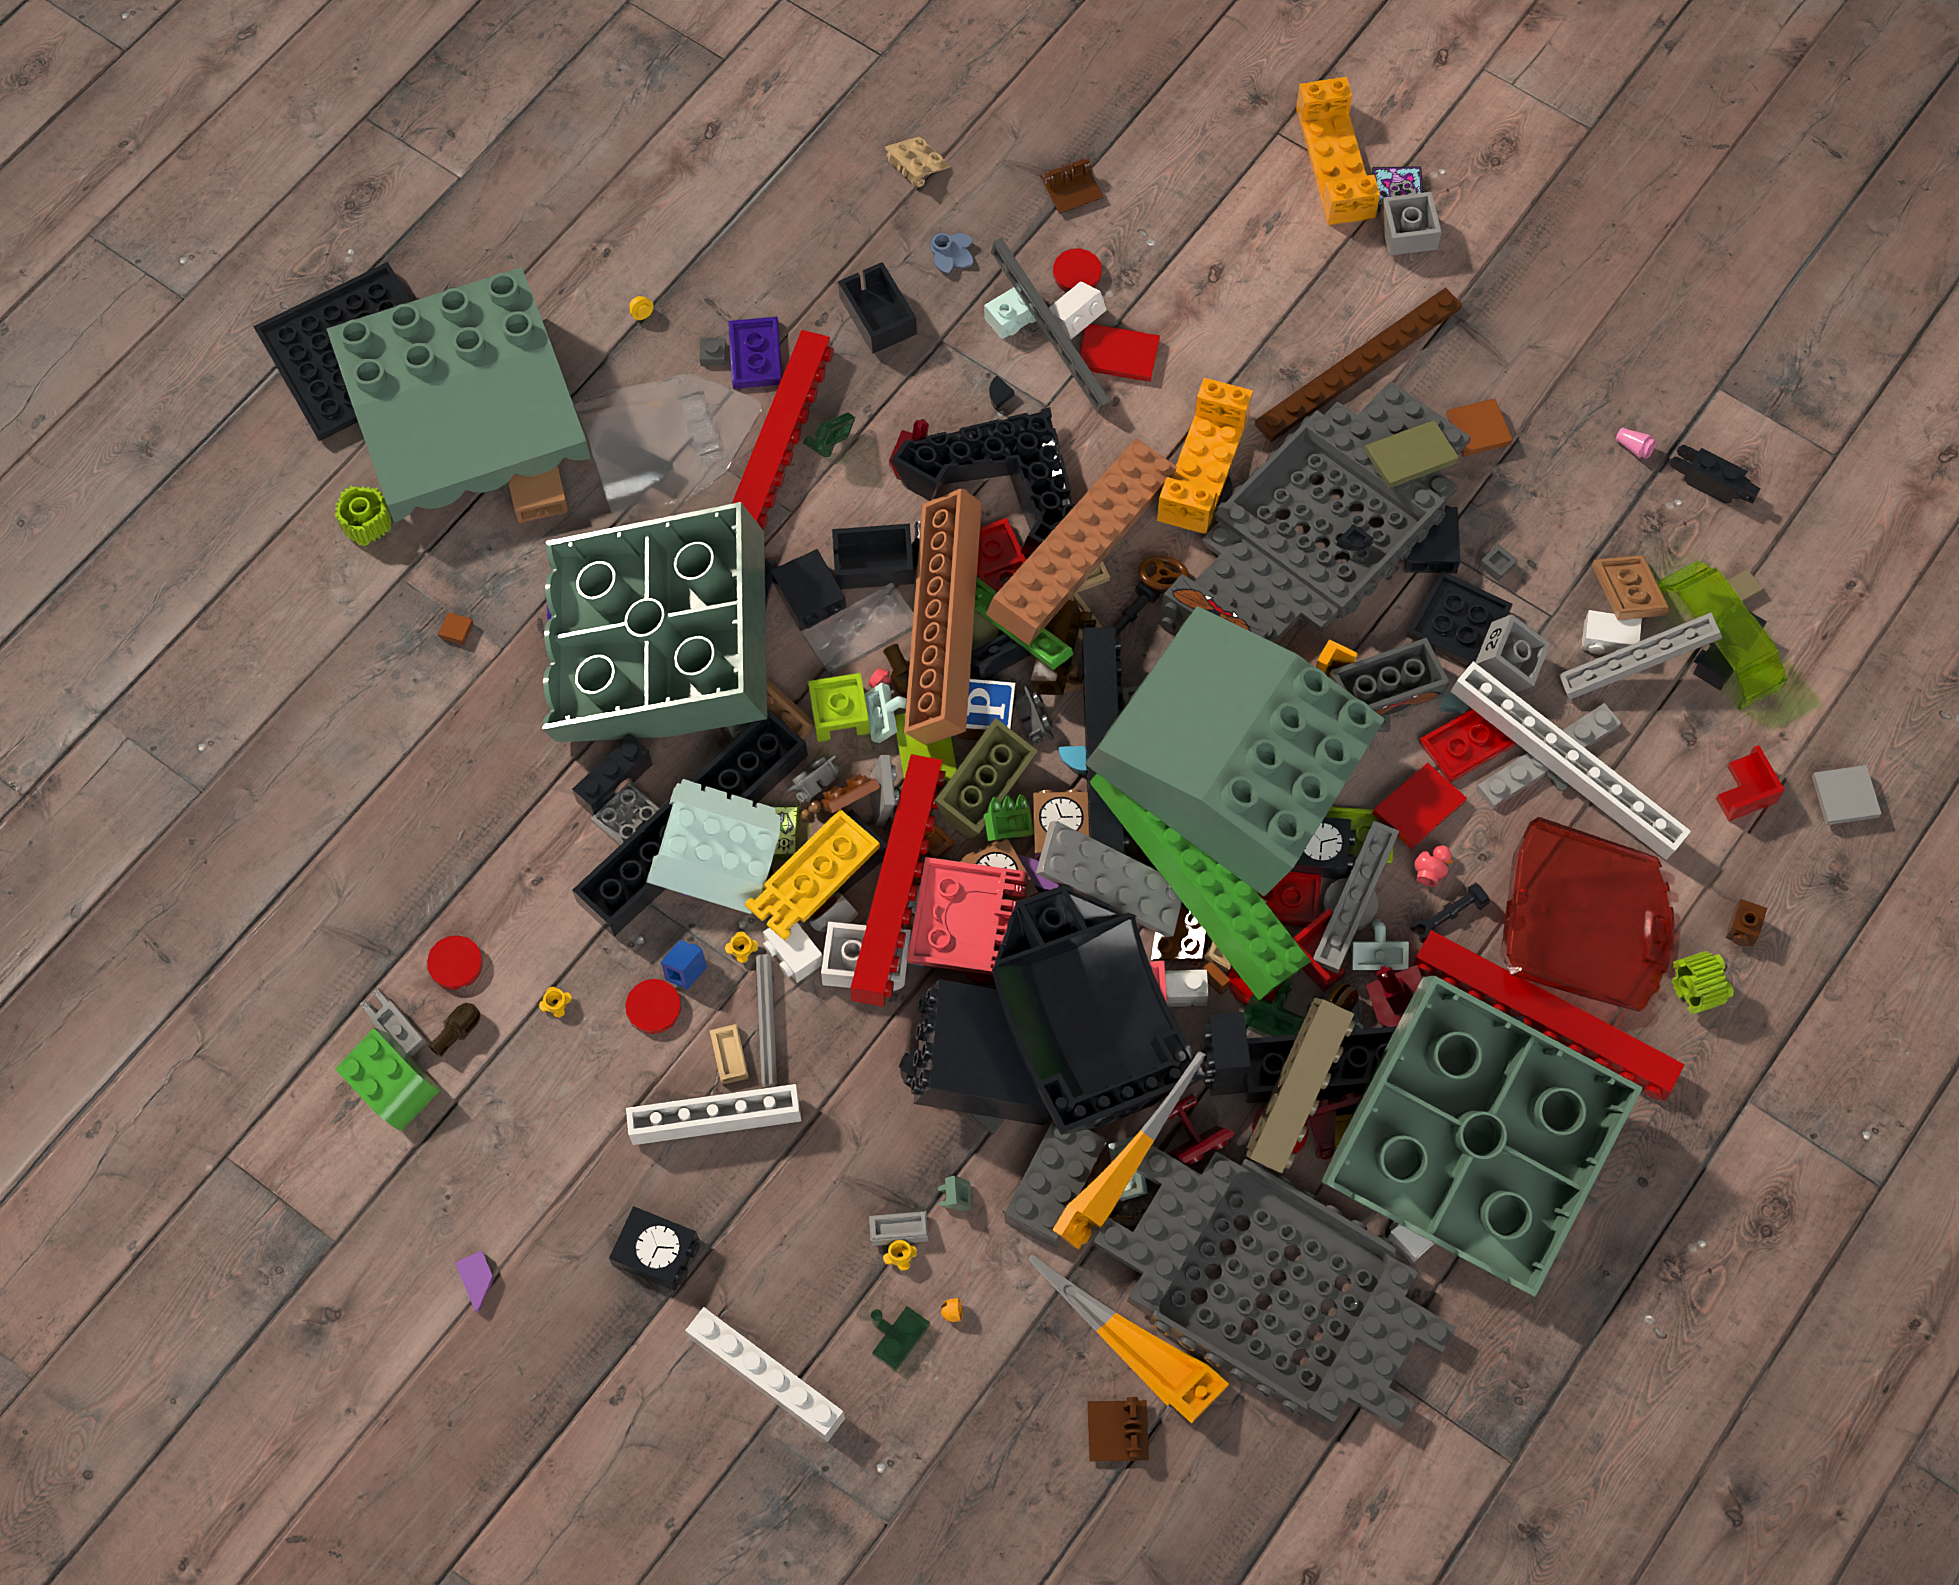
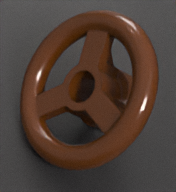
M1157 555L1148 557L1141 562L1138 568V574L1143 583L1157 590L1158 593H1165L1182 574L1190 579L1189 571L1185 565L1168 556ZM1154 564L1156 573L1150 578L1146 573V569L1149 565ZM1164 564L1175 567L1180 573L1172 572L1170 569L1165 568Z

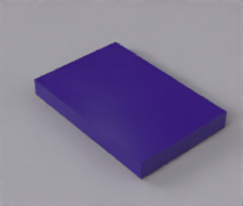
M778 317L728 321L733 389L779 385L782 379Z

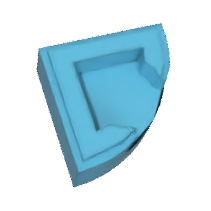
M1059 747V756L1062 762L1073 769L1074 772L1086 774V747Z

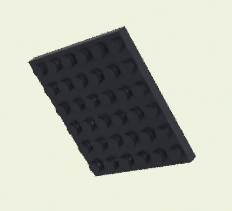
M388 262L253 326L318 441L358 423L327 328L412 302Z

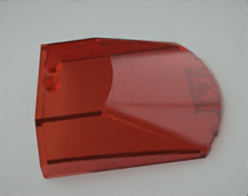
M1537 817L1530 821L1512 858L1500 954L1510 974L1578 996L1637 1012L1642 1011L1648 1005L1647 1002L1652 995L1657 993L1660 988L1659 983L1662 975L1668 970L1674 943L1673 907H1669L1667 892L1670 891L1668 882L1664 883L1659 870L1662 867L1659 858L1542 817Z

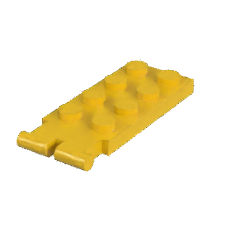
M840 809L763 884L766 890L756 900L752 897L749 898L745 906L761 921H764L771 915L772 918L767 922V926L786 941L792 934L789 930L799 920L804 923L880 848V843Z

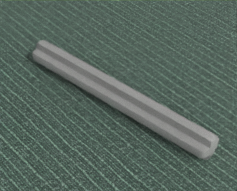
M764 954L756 957L761 1083L763 1087H775L777 1085L772 961L770 955Z

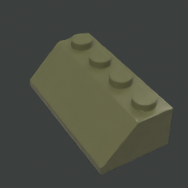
M997 718L991 722L934 801L947 823L968 840L979 834L984 827V814L988 813L992 798L996 797L1001 803L1037 753L1034 747Z

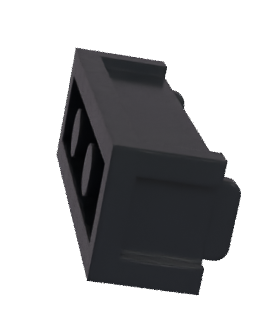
M1003 634L971 651L970 673L976 674L979 680H987L1032 655V653L1007 634Z

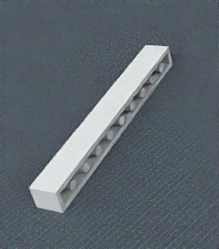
M1472 662L1456 681L1450 692L1665 860L1675 852L1691 832L1475 662Z

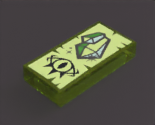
M772 806L776 808L775 814L780 815V834L773 859H790L798 851L799 806Z

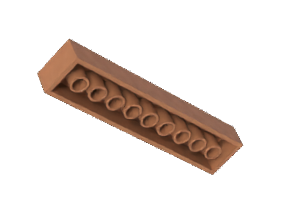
M1135 438L997 592L990 603L986 615L1027 645H1030L1160 496L1166 478H1172L1177 466L1138 438Z
M962 488L922 504L904 733L924 745L966 732L982 502Z

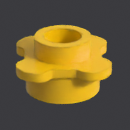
M737 932L732 937L730 943L726 944L725 950L727 954H733L739 963H746L748 956L758 950V943L755 940L751 941L745 932Z
M549 987L543 996V1001L539 1003L540 1010L543 1012L549 1011L555 1017L560 1018L564 1016V1009L572 1001V997L568 992L563 993V991L556 987ZM558 1000V1003L553 1004V1001Z
M894 1241L889 1246L888 1253L883 1257L884 1262L887 1265L893 1264L897 1266L901 1271H906L910 1268L911 1259L917 1255V1249L914 1246H910L906 1241Z

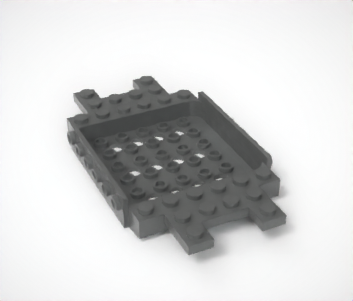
M1151 1146L1138 1167L1137 1173L1161 1187L1134 1232L1112 1219L1107 1218L1093 1241L1094 1246L1142 1274L1127 1302L1151 1318L1149 1324L1153 1325L1158 1332L1171 1336L1179 1341V1344L1184 1348L1202 1355L1212 1365L1225 1369L1238 1381L1246 1382L1256 1388L1258 1393L1267 1398L1274 1399L1293 1414H1298L1302 1417L1306 1412L1332 1426L1348 1399L1395 1429L1400 1430L1415 1403L1389 1388L1410 1348L1414 1341L1417 1340L1441 1355L1457 1328L1405 1297L1418 1271L1393 1257L1397 1249L1392 1246L1393 1243L1388 1238L1382 1235H1373L1367 1231V1227L1361 1222L1346 1219L1341 1216L1342 1212L1331 1205L1324 1206L1316 1201L1317 1198L1312 1193L1306 1190L1299 1191L1291 1186L1292 1183L1287 1178L1281 1175H1272L1259 1162L1245 1159L1240 1166L1216 1151L1201 1175L1156 1147ZM1237 1216L1247 1217L1250 1221L1249 1229L1246 1231L1237 1230L1234 1226V1219ZM1223 1240H1231L1236 1246L1235 1253L1224 1255L1220 1251V1243ZM1286 1247H1297L1300 1251V1258L1297 1261L1287 1260L1284 1256V1249ZM1209 1264L1218 1265L1222 1271L1221 1277L1216 1280L1209 1279L1205 1274V1268ZM1274 1270L1282 1271L1286 1275L1285 1284L1281 1286L1274 1285L1270 1281V1273ZM1345 1276L1350 1280L1351 1287L1348 1291L1341 1292L1336 1289L1334 1281L1337 1277ZM1196 1288L1203 1289L1207 1294V1301L1203 1304L1194 1303L1190 1296L1192 1290ZM1261 1294L1269 1296L1272 1300L1271 1308L1268 1310L1259 1309L1255 1303L1256 1297ZM1326 1300L1334 1302L1337 1307L1336 1314L1325 1316L1320 1309L1321 1303ZM1245 1319H1252L1257 1323L1258 1330L1255 1334L1247 1335L1242 1331L1241 1323ZM1311 1325L1319 1326L1323 1332L1322 1339L1319 1341L1310 1340L1306 1334L1307 1328ZM1303 1350L1308 1354L1309 1361L1305 1366H1298L1293 1362L1292 1354L1294 1351Z

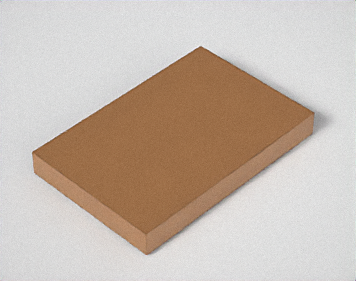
M1644 555L1597 559L1593 561V570L1617 620L1668 615L1670 608Z

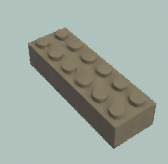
M1314 998L1244 1152L1247 1157L1280 1173L1283 1172L1284 1168H1290L1295 1157V1153L1292 1150L1296 1141L1300 1143L1307 1131V1127L1304 1126L1308 1115L1313 1116L1318 1107L1319 1100L1316 1097L1320 1088L1324 1090L1330 1081L1331 1074L1328 1073L1332 1062L1337 1063L1342 1054L1343 1047L1340 1044L1344 1036L1349 1037L1354 1028L1355 1021L1352 1020L1354 1013L1323 999Z

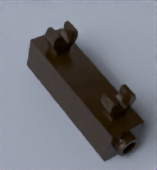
M1068 600L1044 628L1072 648V652H1074L1079 629L1095 627L1096 620L1092 619V612H1081L1075 600ZM1073 655L1054 670L1036 657L1031 682L1039 695H1063L1066 682L1073 685L1082 684L1084 675L1079 673L1080 667L1071 665Z

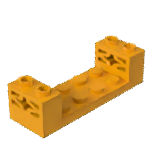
M1347 77L1299 84L1296 105L1328 225L1376 218L1380 197L1375 175L1366 176L1350 119L1352 93Z
M1208 378L1203 379L1196 399L1195 416L1176 464L1177 469L1172 478H1166L1159 497L1157 521L1207 534L1250 416L1253 390Z

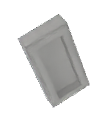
M926 1211L869 1216L871 1246L890 1245L897 1240H903L908 1243L929 1241Z

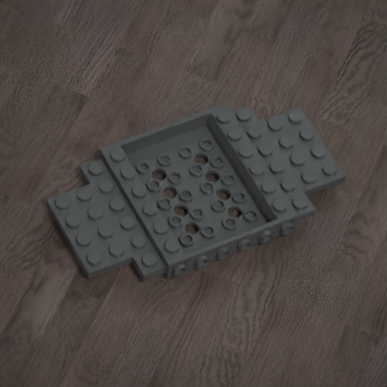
M1391 381L1358 415L1338 401L1325 415L1316 410L1311 416H1307L1302 421L1300 428L1294 434L1290 433L1285 438L1283 445L1277 451L1274 450L1269 454L1266 462L1260 468L1257 467L1252 471L1249 479L1234 490L1232 497L1226 503L1222 502L1215 511L1216 525L1202 538V544L1219 557L1194 582L1269 630L1267 640L1275 644L1301 617L1322 632L1335 617L1343 620L1349 613L1353 614L1358 609L1360 601L1366 595L1370 596L1375 591L1378 582L1383 577L1387 578L1390 576L1397 562L1400 559L1405 560L1410 554L1412 547L1417 542L1420 543L1426 538L1429 529L1434 524L1438 525L1443 520L1446 514L1445 503L1453 496L1458 487L1457 484L1441 474L1444 470L1441 469L1389 489L1365 453V445L1435 420L1457 455L1470 443L1471 436ZM1313 475H1321L1324 478V482L1321 485H1313L1309 480ZM1333 489H1340L1344 492V496L1341 499L1335 500L1329 496V493ZM1354 503H1360L1363 505L1364 510L1359 514H1354L1349 510V507ZM1286 509L1291 515L1286 520H1280L1276 517L1277 511ZM1374 517H1379L1384 521V525L1380 528H1373L1370 526L1369 521ZM1302 523L1307 524L1310 527V531L1307 534H1299L1295 530L1296 526ZM1353 524L1374 538L1372 545L1359 551L1342 549L1337 546V542ZM1319 538H1326L1330 541V545L1325 549H1320L1315 545V542ZM1345 552L1349 554L1350 560L1346 563H1339L1335 560V556L1338 553Z

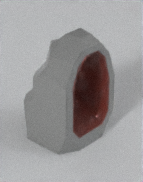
M837 892L810 916L809 924L815 930L826 932L828 922L849 924L858 915V912Z

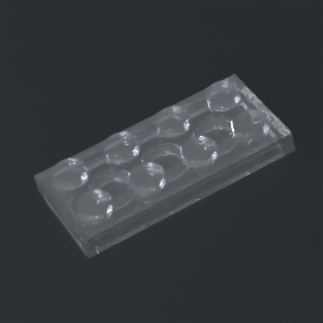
M890 583L802 632L803 638L829 676H832L912 631L914 613L894 584Z

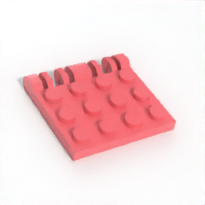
M925 857L907 963L993 976L992 969L998 951H994L995 944L1001 945L1012 910L1017 902L1003 899V895L1005 893L1009 896H1025L1027 889L1024 887L1027 886L1029 874L1021 870Z

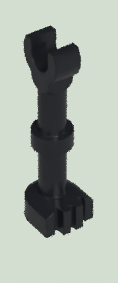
M1142 580L1135 587V592L1139 597L1129 608H1124L1121 612L1122 616L1111 626L1115 627V637L1119 636V633L1129 622L1133 623L1136 620L1137 613L1147 602L1154 603L1160 597L1157 590L1148 587Z
M1475 882L1468 887L1467 895L1453 904L1449 902L1444 905L1443 910L1431 918L1415 920L1411 924L1410 929L1413 931L1418 927L1423 928L1425 933L1419 936V941L1425 942L1431 930L1433 931L1435 927L1449 918L1451 920L1455 919L1460 911L1474 903L1480 910L1489 905V896Z

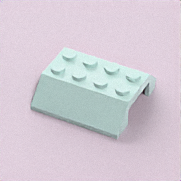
M683 779L681 784L677 783L673 790L669 803L673 805L659 854L653 858L646 883L751 914L752 912L745 906V903L751 897L756 900L764 889L763 884L767 880L780 834V815L775 814L776 808L757 803L756 807H752L753 801L735 795H731L730 799H727L726 792L707 786L704 791H701V784Z

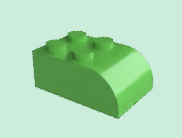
M373 1028L335 1068L376 1114L394 1128L402 1131L441 1090L387 1032Z

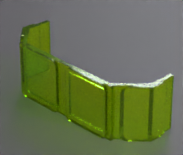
M1696 561L1657 582L1662 594L1669 591L1678 593L1695 618L1712 613L1722 636V639L1714 641V643L1735 670L1743 696L1737 707L1739 711L1780 690L1787 682L1785 670L1774 642L1756 618L1750 614L1741 598L1716 567L1710 568L1708 564Z

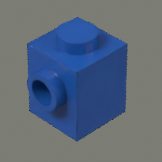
M679 940L661 961L666 981L685 989H689L707 968L702 948Z

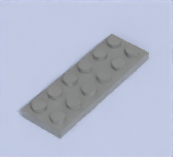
M1058 821L1049 823L1036 874L1060 886L1065 885L1073 888V892L1088 899L1091 896L1108 903L1110 908L1124 914L1128 912L1137 916L1135 918L1136 923L1165 937L1174 936L1182 901L1160 872Z

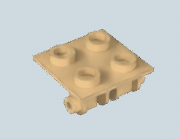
M920 136L885 146V149L888 151V162L902 173L904 177H907L913 186L921 187L925 183L923 179L925 175L950 168V165L942 156L934 151Z

